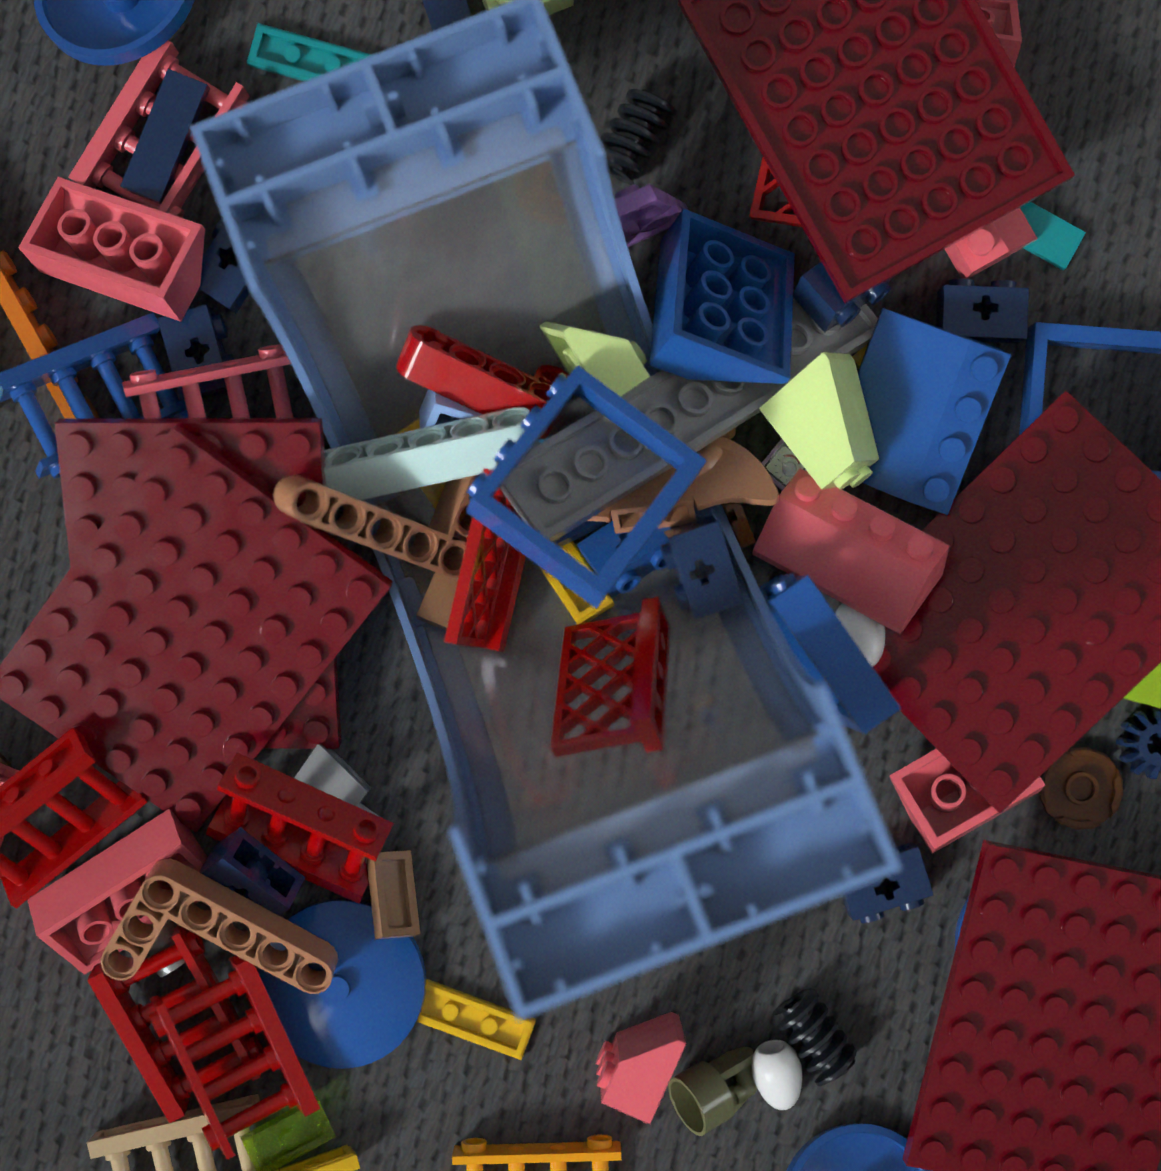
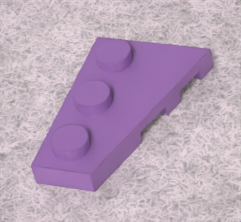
M651 184L640 189L638 185H632L622 189L614 196L627 247L668 230L682 209L688 210L684 202Z

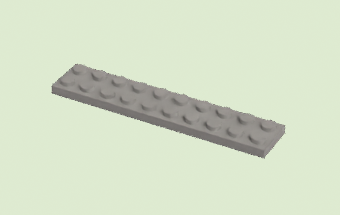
M793 298L791 375L789 381L823 352L852 355L868 345L878 318L867 304L860 307V313L844 327L837 324L824 333ZM661 370L621 397L697 452L760 413L759 408L786 384L688 380ZM595 410L530 449L500 489L527 524L554 542L673 466Z

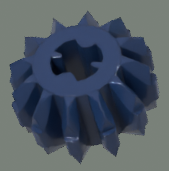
M1151 707L1147 716L1142 711L1137 710L1133 712L1136 726L1129 722H1123L1121 728L1130 734L1128 738L1119 737L1115 741L1117 745L1129 748L1122 752L1119 758L1122 762H1132L1130 769L1132 773L1140 775L1145 771L1147 778L1157 779L1161 771V743L1155 744L1159 747L1156 752L1148 750L1147 744L1153 743L1149 740L1151 736L1160 737L1161 740V710Z

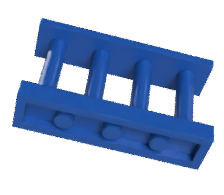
M154 312L0 373V402L12 398L14 402L20 403L47 455L46 458L39 460L35 470L39 479L50 474L54 479L60 478L56 434L35 396L38 392L37 388L52 382L54 386H59L76 419L95 418L74 379L77 376V371L91 366L93 370L99 371L122 418H144L141 417L131 396L125 397L122 385L123 380L113 362L116 360L115 356L130 351L131 355H137L144 370L154 369L156 370V375L165 374L152 349L154 345L153 340L160 330L159 322ZM173 388L156 391L164 407L160 409L162 418H188L185 400L179 401Z

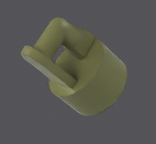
M741 1047L728 1051L709 1063L700 1061L670 1079L668 1091L671 1102L678 1116L691 1132L698 1136L707 1134L733 1118L745 1101L756 1093L757 1087L751 1069L754 1054L752 1048ZM735 1075L737 1083L728 1087L725 1080Z

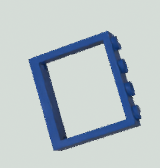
M1036 322L1027 327L1019 436L1042 414L1047 346L1161 354V332ZM1152 471L1161 479V471Z
M577 365L568 377L560 374L547 392V396L551 399L542 410L535 406L529 412L520 426L525 431L518 440L514 442L509 438L503 444L494 458V461L498 464L489 476L482 472L474 480L467 491L472 496L467 513L597 609L699 475L707 460ZM574 394L677 469L676 473L597 575L492 498Z
M793 573L790 575L785 574L784 576L783 574L776 575L759 586L776 623L800 664L815 681H823L842 725L865 734L901 709L808 575L794 576Z

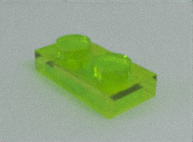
M317 1096L315 1098L321 1109L307 1117L297 1107H294L240 1136L256 1171H274L336 1137Z

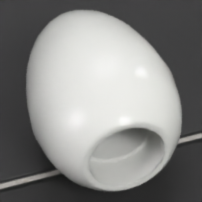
M841 604L835 612L836 616L873 667L879 662L883 654L885 626L849 606Z
M770 1040L762 1043L756 1048L751 1064L752 1076L756 1087L764 1100L773 1108L778 1110L790 1109L796 1104L802 1088V1065L794 1048L785 1041Z

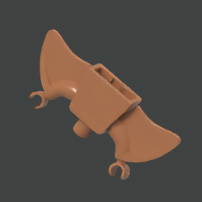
M736 428L696 452L705 458L707 462L658 528L681 526L696 521L694 504L697 510L701 511L724 503L768 506L778 503L779 495L777 488L766 468L751 452L730 440L735 436ZM674 467L670 468L587 521L610 523L612 516L615 534L630 532L676 473L677 469Z

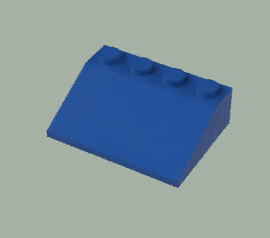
M683 208L660 242L649 365L688 380L786 384L790 380L795 254Z
M882 307L858 370L879 460L869 467L873 473L862 483L910 503L948 515L1011 354L1001 348Z

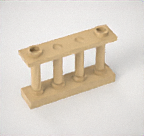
M255 1094L212 1104V1107L219 1122H222L259 1102L260 1099L259 1095ZM201 1107L187 1110L185 1116L172 1123L168 1122L166 1116H161L98 1131L87 1142L90 1159L105 1156V1160L111 1162L112 1171H130L127 1158L131 1153L130 1150L146 1146L147 1151L152 1153L156 1171H174L168 1146L171 1145V1140L187 1137V1141L193 1144L199 1171H217L212 1150L201 1129L208 1125ZM251 1126L234 1135L242 1171H260L251 1136Z

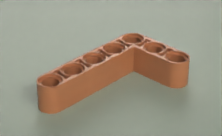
M297 475L286 476L279 481L275 487L274 501L279 510L304 523L447 577L458 578L473 517L467 513L470 498L472 497L467 491L476 479V475L446 482L429 526ZM303 490H306V500L297 508V497ZM343 505V515L335 522V512ZM466 508L463 520L459 521L461 512ZM380 519L379 529L372 536V527ZM415 534V542L408 549V542L411 536ZM450 548L449 556L443 562L444 554Z
M163 859L158 861L150 870L100 960L103 971L110 978L127 980L133 977L169 919L290 985L310 994H319L325 991L331 984L338 962V954L330 943L179 861ZM156 880L168 882L173 890L161 888ZM194 901L207 903L211 910L200 909ZM137 915L147 916L153 924L143 923L138 919ZM232 922H242L248 926L249 930H239ZM270 943H281L287 948V950H276L270 945ZM117 949L128 951L132 957L128 958L121 955ZM308 963H318L325 970H313L308 966Z

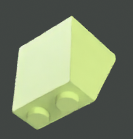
M821 353L759 408L821 489L838 487L841 490L849 484L854 488L873 473L869 467L879 460L855 360L850 354Z

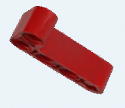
M423 325L411 327L396 363V369L403 377L482 415L515 407H523L531 411L537 406L542 410L551 399L547 396V392L560 374H564L566 377L569 376L563 369L545 364L537 369L533 377L440 331ZM558 416L539 438L540 440L546 439L549 436Z

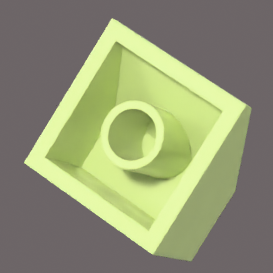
M548 321L539 326L569 375L578 365L620 397L650 377L643 366L647 363V359L641 348L634 341L629 342L627 339Z

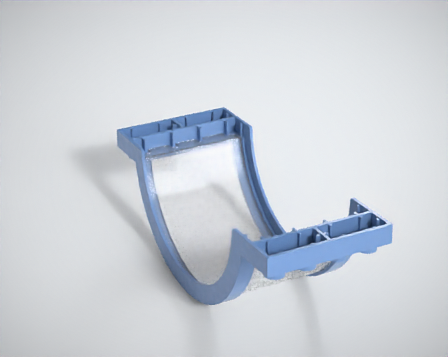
M514 0L190 126L249 289L286 352L317 418H322L323 432L331 449L393 435L419 418V409L428 389L403 377L396 369V363L411 327L414 325L431 327L533 377L537 369L545 364L553 365L566 371L539 327L546 321L627 339L629 342L634 341L641 348L647 359V363L643 366L651 377L662 370L649 365L653 325L619 220L605 154L541 0ZM574 394L560 412L550 435L557 434L595 411V409ZM420 487L362 500L426 526H429L435 512L434 507ZM694 504L696 520L713 515L719 521L744 604L694 620L688 609L680 610L673 586L680 584L675 568L668 570L666 567L661 570H654L642 578L638 586L630 592L619 593L613 597L612 600L615 605L590 621L593 622L641 612L643 599L659 596L671 627L664 750L646 753L642 742L560 757L553 756L550 742L565 627L577 624L538 565L528 557H526L505 650L504 652H499L486 648L444 642L445 630L418 620L416 617L435 572L373 549L382 573L393 581L389 593L412 653L441 745L454 806V822L448 830L518 1020L902 870L826 685L823 681H815L806 672L790 648L755 581L721 504L698 511ZM380 519L372 527V536L379 529ZM602 527L574 540L573 542L579 549L577 545L578 543H580L581 541H583L584 539H586ZM415 534L411 536L408 542V549L415 542ZM701 559L694 561L696 567L691 572H694L700 578L704 576L703 568L709 565H705ZM637 629L624 631L616 638L625 641ZM595 638L576 640V647L583 649ZM607 645L594 657L602 660L614 648ZM626 656L614 668L622 671L634 659ZM585 663L572 676L579 679L593 667ZM604 674L591 687L599 690L612 678ZM624 685L611 698L619 702L632 689ZM582 693L569 706L576 710L590 697ZM601 705L588 718L596 721L609 708ZM621 716L608 730L629 727V720ZM578 724L565 736V739L578 737L586 728Z

